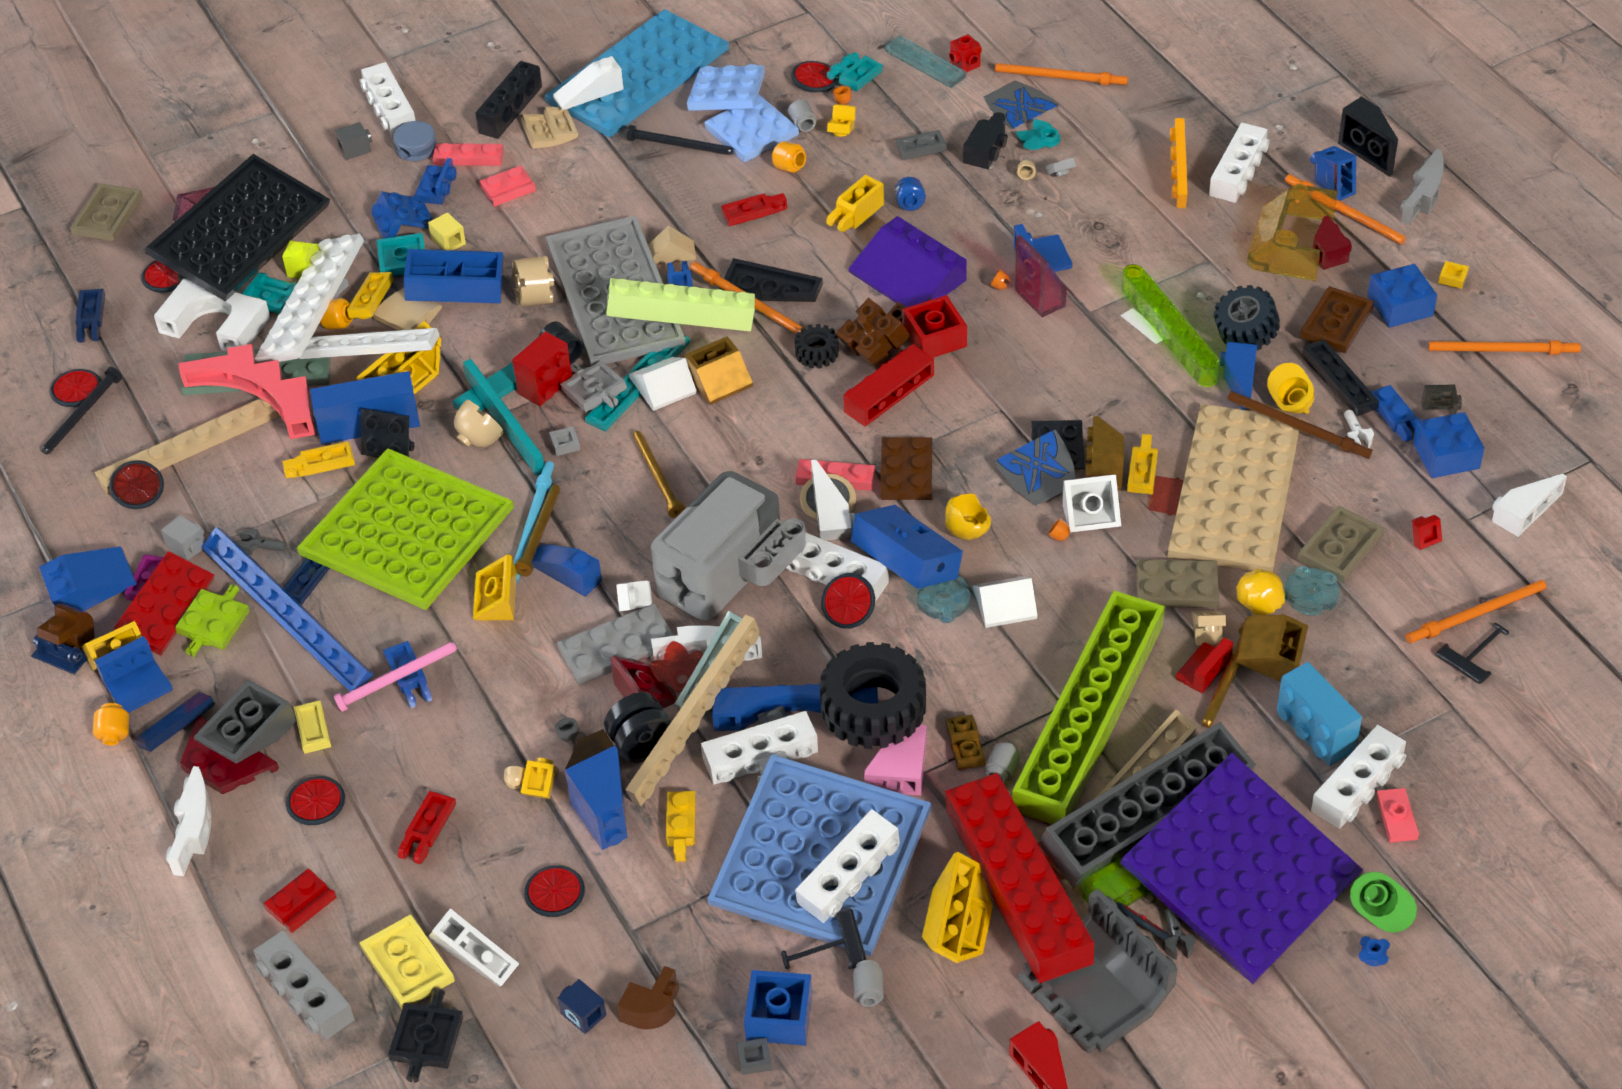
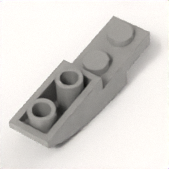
M1437 148L1431 156L1428 155L1421 169L1418 168L1415 171L1412 179L1415 182L1410 197L1405 198L1400 207L1402 212L1401 222L1410 225L1419 212L1429 215L1440 192L1444 167L1443 155L1440 149Z

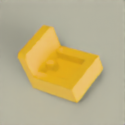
M835 104L833 106L832 119L828 122L827 132H834L833 135L840 137L850 134L855 128L856 107Z

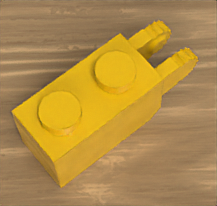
M865 174L838 197L836 208L828 215L826 224L832 227L838 223L837 230L842 233L846 232L849 228L856 229L884 205V184Z

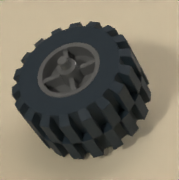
M1247 285L1246 288L1238 286L1237 290L1233 291L1231 289L1227 291V296L1222 295L1220 298L1221 303H1216L1214 318L1224 344L1227 342L1257 345L1258 351L1262 349V345L1268 346L1271 343V338L1275 339L1277 336L1276 331L1280 329V318L1273 297L1270 296L1267 290L1263 291L1259 286L1254 289L1253 285Z

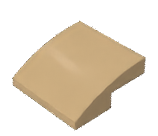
M545 107L544 114H522L521 123L532 149L560 145L578 138V132L568 109L562 110L560 107Z
M403 288L383 301L376 309L373 317L375 320L398 331L414 330L424 321L429 325L442 309V306L433 301H405Z

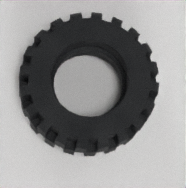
M866 642V645L859 646V644L852 645L848 651L842 650L836 654L837 659L833 657L826 664V668L822 671L820 677L821 682L819 683L821 714L827 728L831 732H835V736L840 740L844 741L846 739L848 744L855 747L858 744L864 745V749H872V746H880V749L887 748L890 743L896 745L904 741V736L910 737L923 722V715L926 713V678L924 677L921 665L916 663V659L909 653L905 655V650L897 646L895 649L891 648L890 644L887 643L874 645V642ZM869 687L884 688L895 694L894 697L887 701L873 704L860 702L851 697L855 692Z

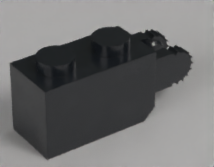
M996 112L992 114L989 120L982 119L976 123L963 145V163L989 170L993 161H997L999 151L1002 147L1006 146L1008 135L1005 134L1004 122L1006 116L1004 113Z

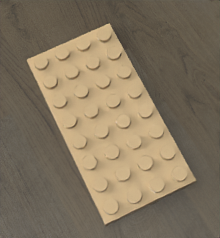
M1201 404L1169 544L1168 558L1217 561L1218 566L1254 571L1258 568L1273 572L1300 430L1258 412Z

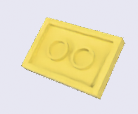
M411 914L360 942L361 950L401 1009H403L404 1003L416 1004L432 995L434 988H437L439 991V988L442 989L455 982L452 972Z

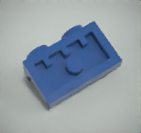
M447 158L443 167L427 165L415 196L420 197L424 203L443 204L445 197L450 194V185L457 176V169L453 167L452 158Z

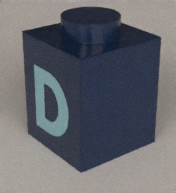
M580 979L572 985L565 987L557 997L560 1014L584 1034L606 1016L604 999Z

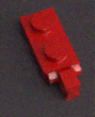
M763 193L721 206V209L730 227L788 209L787 198L784 193L773 196H766Z

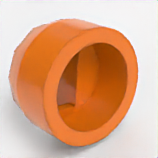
M840 86L833 90L834 99L838 104L846 105L851 101L850 87Z
M999 269L990 285L995 289L1004 290L1007 288L1005 283H1010V277L1006 272Z
M1059 518L1049 530L1048 536L1057 541H1064L1070 534V527Z

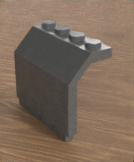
M1097 889L1089 895L1088 912L1082 919L1085 928L1094 942V964L1039 984L1028 962L1023 964V971L1018 976V979L1031 993L1036 992L1035 997L1051 1014L1056 1012L1054 1018L1068 1033H1075L1073 1038L1087 1053L1095 1049L1102 1052L1150 1019L1176 986L1177 978L1175 962L1169 956L1165 957L1157 949L1152 938L1145 936L1137 928L1134 920L1129 916H1125L1118 909L1111 897H1106Z

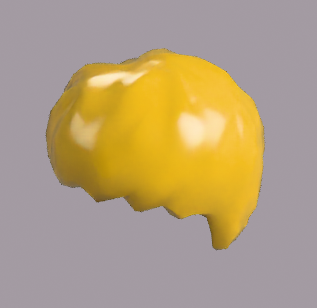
M963 493L959 496L951 497L945 509V526L953 536L969 541L980 538L989 530L991 517L974 493Z
M1257 568L1252 572L1244 574L1239 579V583L1236 586L1237 600L1249 609L1254 616L1272 614L1285 603L1283 583L1275 573Z

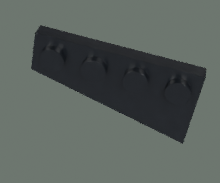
M733 258L724 277L725 280L743 291L755 294V298L760 301L816 302L823 286V278L736 258Z

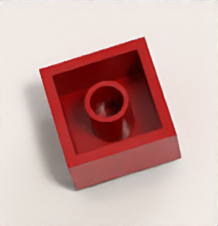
M947 295L902 309L903 325L910 334L909 341L932 357L967 347V324Z
M546 331L512 359L518 395L538 406L551 399L561 389L560 384L572 377L568 344Z

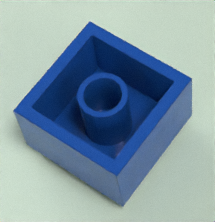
M1415 263L1376 273L1370 277L1368 298L1374 301V307L1389 328L1434 315L1437 294Z
M1465 412L1416 421L1413 444L1431 478L1480 469L1485 447Z
M751 971L744 1018L746 1041L767 1038L768 1043L806 1046L813 995L811 974Z

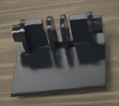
M361 408V455L379 458L388 448L409 457V451H413L415 448V442L409 438V416Z
M1082 420L1031 421V441L1056 430L1071 456L1074 469H1084Z

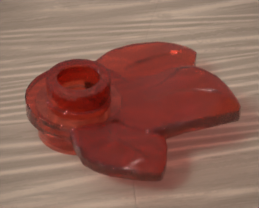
M672 641L666 648L665 660L651 661L650 668L654 677L660 683L670 684L675 692L681 693L701 660L703 653L701 650L688 654L682 644ZM685 675L687 680L684 683H679L677 681L678 677Z

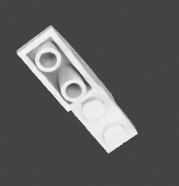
M719 626L677 627L678 635L651 639L654 664L702 658ZM758 637L754 645L750 646L743 661L762 658L760 637Z
M193 766L190 776L185 778L181 798L175 802L174 814L177 816L179 824L176 828V838L173 845L169 846L166 853V861L169 863L173 875L177 876L185 875L193 853L204 855L211 830L212 815L209 794L199 767Z

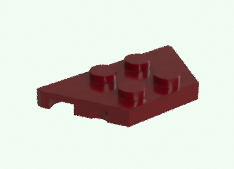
M200 716L196 719L180 762L182 770L189 775L193 766L199 767L205 784L222 795L236 789L240 785H246L255 781L254 776L268 770L274 773L279 769L278 763L259 751L238 763H234L195 741L194 736L208 722Z

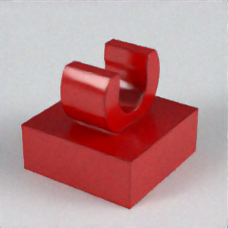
M1436 515L1427 518L1420 516L1412 520L1414 546L1422 550L1442 541L1441 519Z

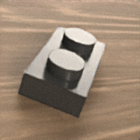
M940 130L896 139V147L902 159L908 160L946 151V142Z

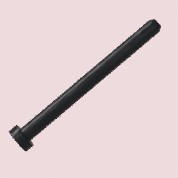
M629 125L626 137L628 141L641 139L724 155H731L733 153L731 146L637 130V127L634 125Z
M109 367L105 371L106 377L43 445L41 450L43 454H50L113 383H119L122 379V374L116 368Z

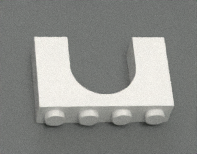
M183 279L154 315L159 333L180 339L191 323L198 317L212 312L228 314L229 317L216 332L222 351H227V348L251 344L270 320L265 300L234 293L225 302L187 279Z

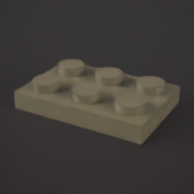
M99 183L70 227L72 235L115 241L143 198L142 191L140 189Z
M1338 505L1299 551L1297 560L1344 583L1383 536L1384 527Z
M1137 559L1138 598L1165 607L1218 608L1217 561Z

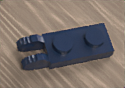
M104 289L79 291L75 320L78 343L84 342L86 328H91V338L93 341H99L100 327H102L105 302Z

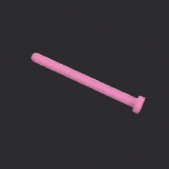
M454 642L447 643L343 696L341 693L334 695V699L341 712L348 710L347 705L454 653L457 647Z

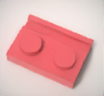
M522 166L480 181L481 189L488 199L493 202L494 207L536 191L534 182H531V178Z

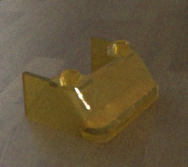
M1297 184L1266 203L1262 208L1248 251L1247 265L1257 271L1316 282L1320 250L1297 246V235L1289 230H1282L1286 214L1321 221L1324 216L1328 215L1334 221L1338 191Z

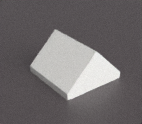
M671 357L629 374V378L653 411L696 394V388L686 358Z
M1116 475L1064 481L1062 506L1070 532L1121 526Z
M1021 576L973 585L985 628L1037 619L1032 578Z

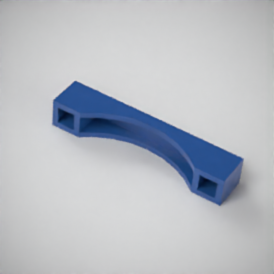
M820 684L725 687L720 690L713 705L714 731L743 730L757 721L758 714L782 706L785 712L812 711L821 713ZM878 687L861 689L851 695V697L864 703H878Z

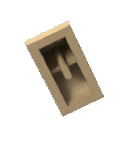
M667 226L648 244L655 264L696 260L694 240L670 226Z

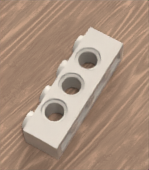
M386 62L361 69V88L363 92H366L370 105L374 104L376 116L380 117L383 129H388L391 137H393L395 130L402 124L416 121L414 111Z
M1241 122L1211 177L1209 196L1236 203L1240 194L1244 195L1247 181L1252 180L1255 166L1258 167L1260 165L1262 153H1266L1270 142L1267 139L1268 129Z
M805 532L806 547L786 567L788 571L796 572L810 578L812 581L825 585L841 574L854 573L861 575L872 585L876 602L889 583V568L879 561Z
M803 711L701 743L702 758L711 781L715 785L731 781L740 776L757 773L759 771L758 759L770 756L771 754L785 751L789 760H795L817 753V734L807 712Z
M1377 725L1313 796L1311 812L1338 829L1347 821H1353L1359 811V807L1363 803L1368 804L1375 793V789L1379 785L1384 786L1390 777L1391 771L1394 768L1399 769L1406 759V754H1404L1406 741Z
M871 809L795 890L797 903L822 923H825L829 917H834L836 912L841 910L842 903L849 896L853 897L859 891L862 882L868 875L873 876L878 871L883 859L887 855L891 856L896 852L900 844L898 828ZM866 845L875 846L873 849L870 850L863 849V847H865ZM848 865L856 866L853 870L844 869ZM830 885L837 887L832 891L825 890Z

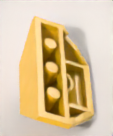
M424 321L415 329H428L431 327ZM438 337L432 350L385 353L358 375L356 379L362 380L410 371L415 395L439 374L441 337Z
M958 851L953 854L932 889L922 938L934 952L955 963L973 959L983 954L993 909L990 893L982 876L981 864Z

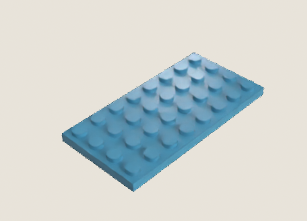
M664 9L545 95V102L553 107H560L555 101L553 94L591 63L612 56L621 67L623 90L568 109L571 117L610 138L695 75L699 68L707 66L729 49V42Z

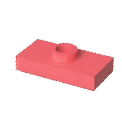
M1406 789L1377 791L1376 799L1389 843L1418 840L1419 832Z

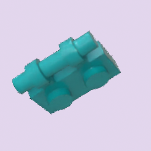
M853 52L844 56L840 63H835L831 66L830 71L827 72V77L830 80L835 77L839 78V83L857 92L882 73L883 64L866 55L859 59V54Z

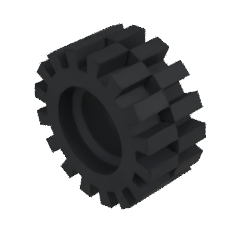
M812 324L808 325V329L805 327L801 328V332H797L795 337V355L798 362L802 361L803 366L809 364V368H814V365H818V369L822 368V364L827 367L830 366V362L834 363L839 356V338L833 328L828 330L827 325L820 328V324H816L814 328ZM812 345H823L819 348L810 347Z

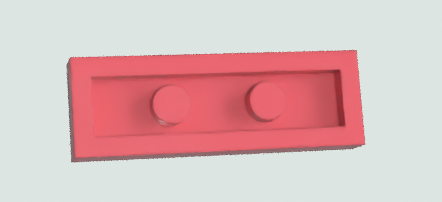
M492 143L436 144L433 162L434 165H444L447 158H452L453 165L501 166L504 148L503 144Z
M799 459L795 477L796 484L805 485L812 478L811 460ZM818 461L826 474H836L844 477L852 484L854 489L872 491L875 465Z

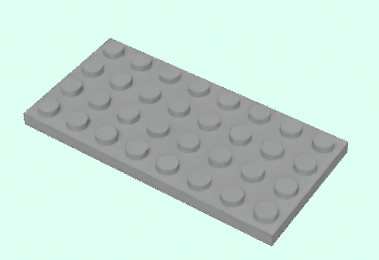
M636 216L545 236L549 252L591 366L600 361L609 364L643 356L652 351L655 353L665 348L671 347L672 349L678 345H685V337L679 324L606 316L610 278L663 284Z

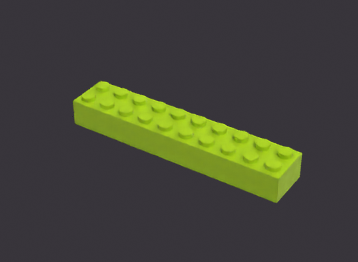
M1113 590L1013 788L1012 799L1021 814L1053 825L1074 812L1163 628L1165 606Z

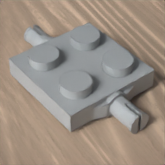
M602 361L584 369H581L574 363L573 366L571 365L573 376L560 384L563 393L585 412L596 408L603 402L613 408V405L616 406L618 404L615 396L627 389L625 380Z

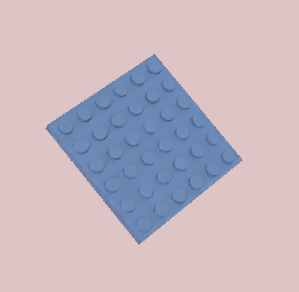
M771 754L709 894L708 904L829 943L843 938L838 919L829 917L825 923H822L797 903L795 890L867 813L873 809L898 828L900 844L893 855H887L883 859L878 871L873 876L868 875L862 882L859 891L853 897L849 896L842 903L840 910L842 911L847 908L853 910L865 955L872 957L930 813L931 803ZM866 845L865 847H863V849L870 850L873 849L875 846ZM848 865L844 869L853 870L856 866ZM830 885L825 890L832 891L837 887ZM845 944L838 945L839 947L845 948Z

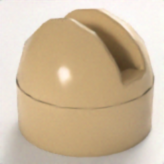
M1022 160L1017 166L1018 176L1023 180L1032 179L1036 174L1034 163L1031 160Z
M519 766L505 768V784L510 789H520L525 769Z

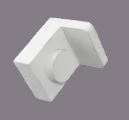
M650 581L627 582L616 585L619 611L652 605Z

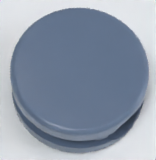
M411 121L404 123L393 134L396 153L404 160L421 161L434 154L437 144L435 131L426 122Z

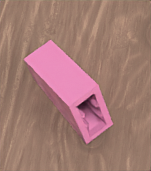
M920 725L916 728V732L908 738L904 736V741L896 745L890 743L889 747L881 748L865 770V783L905 795L921 796L927 746V725Z

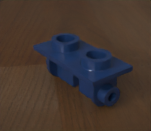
M37 635L33 639L36 650L31 655L32 658L73 675L88 660L85 653L77 647L72 648L64 644L57 645L39 638Z

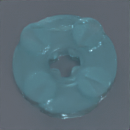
M1300 566L1286 582V600L1289 599L1292 603V608L1302 614L1321 615L1322 611L1327 609L1330 611L1338 603L1340 587L1337 583L1338 578L1331 572ZM1308 589H1314L1316 591L1314 592V594H1310Z
M958 576V579L918 589V608L927 616L939 619L943 623L952 622L954 618L962 615L970 605L969 586L960 576ZM948 594L949 598L942 599L938 595L944 596Z

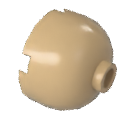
M466 400L455 415L454 427L459 433L457 439L466 447L473 445L477 448H486L495 443L504 432L502 427L490 415L478 410L480 407L470 400Z

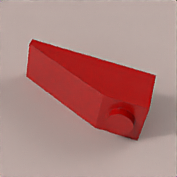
M1037 1021L1010 1038L1009 1055L1038 1089H1068L1058 1039L1050 1028L1046 1029L1040 1021Z

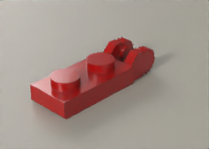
M433 791L428 792L405 831V837L398 849V858L406 859L412 851L413 843L415 842L419 843L414 853V863H423L428 855L429 848L433 846L456 806L455 798Z

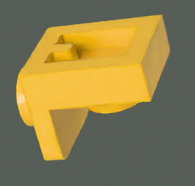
M536 758V762L527 760L520 792L522 795L550 799L554 776L559 774V769L553 764V761L546 758Z

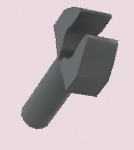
M258 529L242 531L239 533L242 541L236 540V543L249 555H252L253 551L257 548L284 551L286 548L284 541L260 538Z
M1168 908L1165 914L1171 936L1163 942L1165 953L1177 960L1176 945L1179 942L1185 948L1188 959L1194 950L1193 935L1182 933L1178 915Z

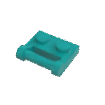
M259 272L242 294L265 300L270 312L280 314L298 282L282 281L269 277L266 273Z

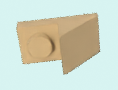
M1192 611L1196 645L1200 646L1203 642L1210 645H1218L1223 639L1222 626H1226V615L1220 611Z

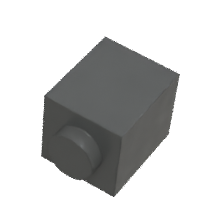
M360 122L335 130L338 148L345 160L371 152L370 142H372L370 131L368 129L365 130Z

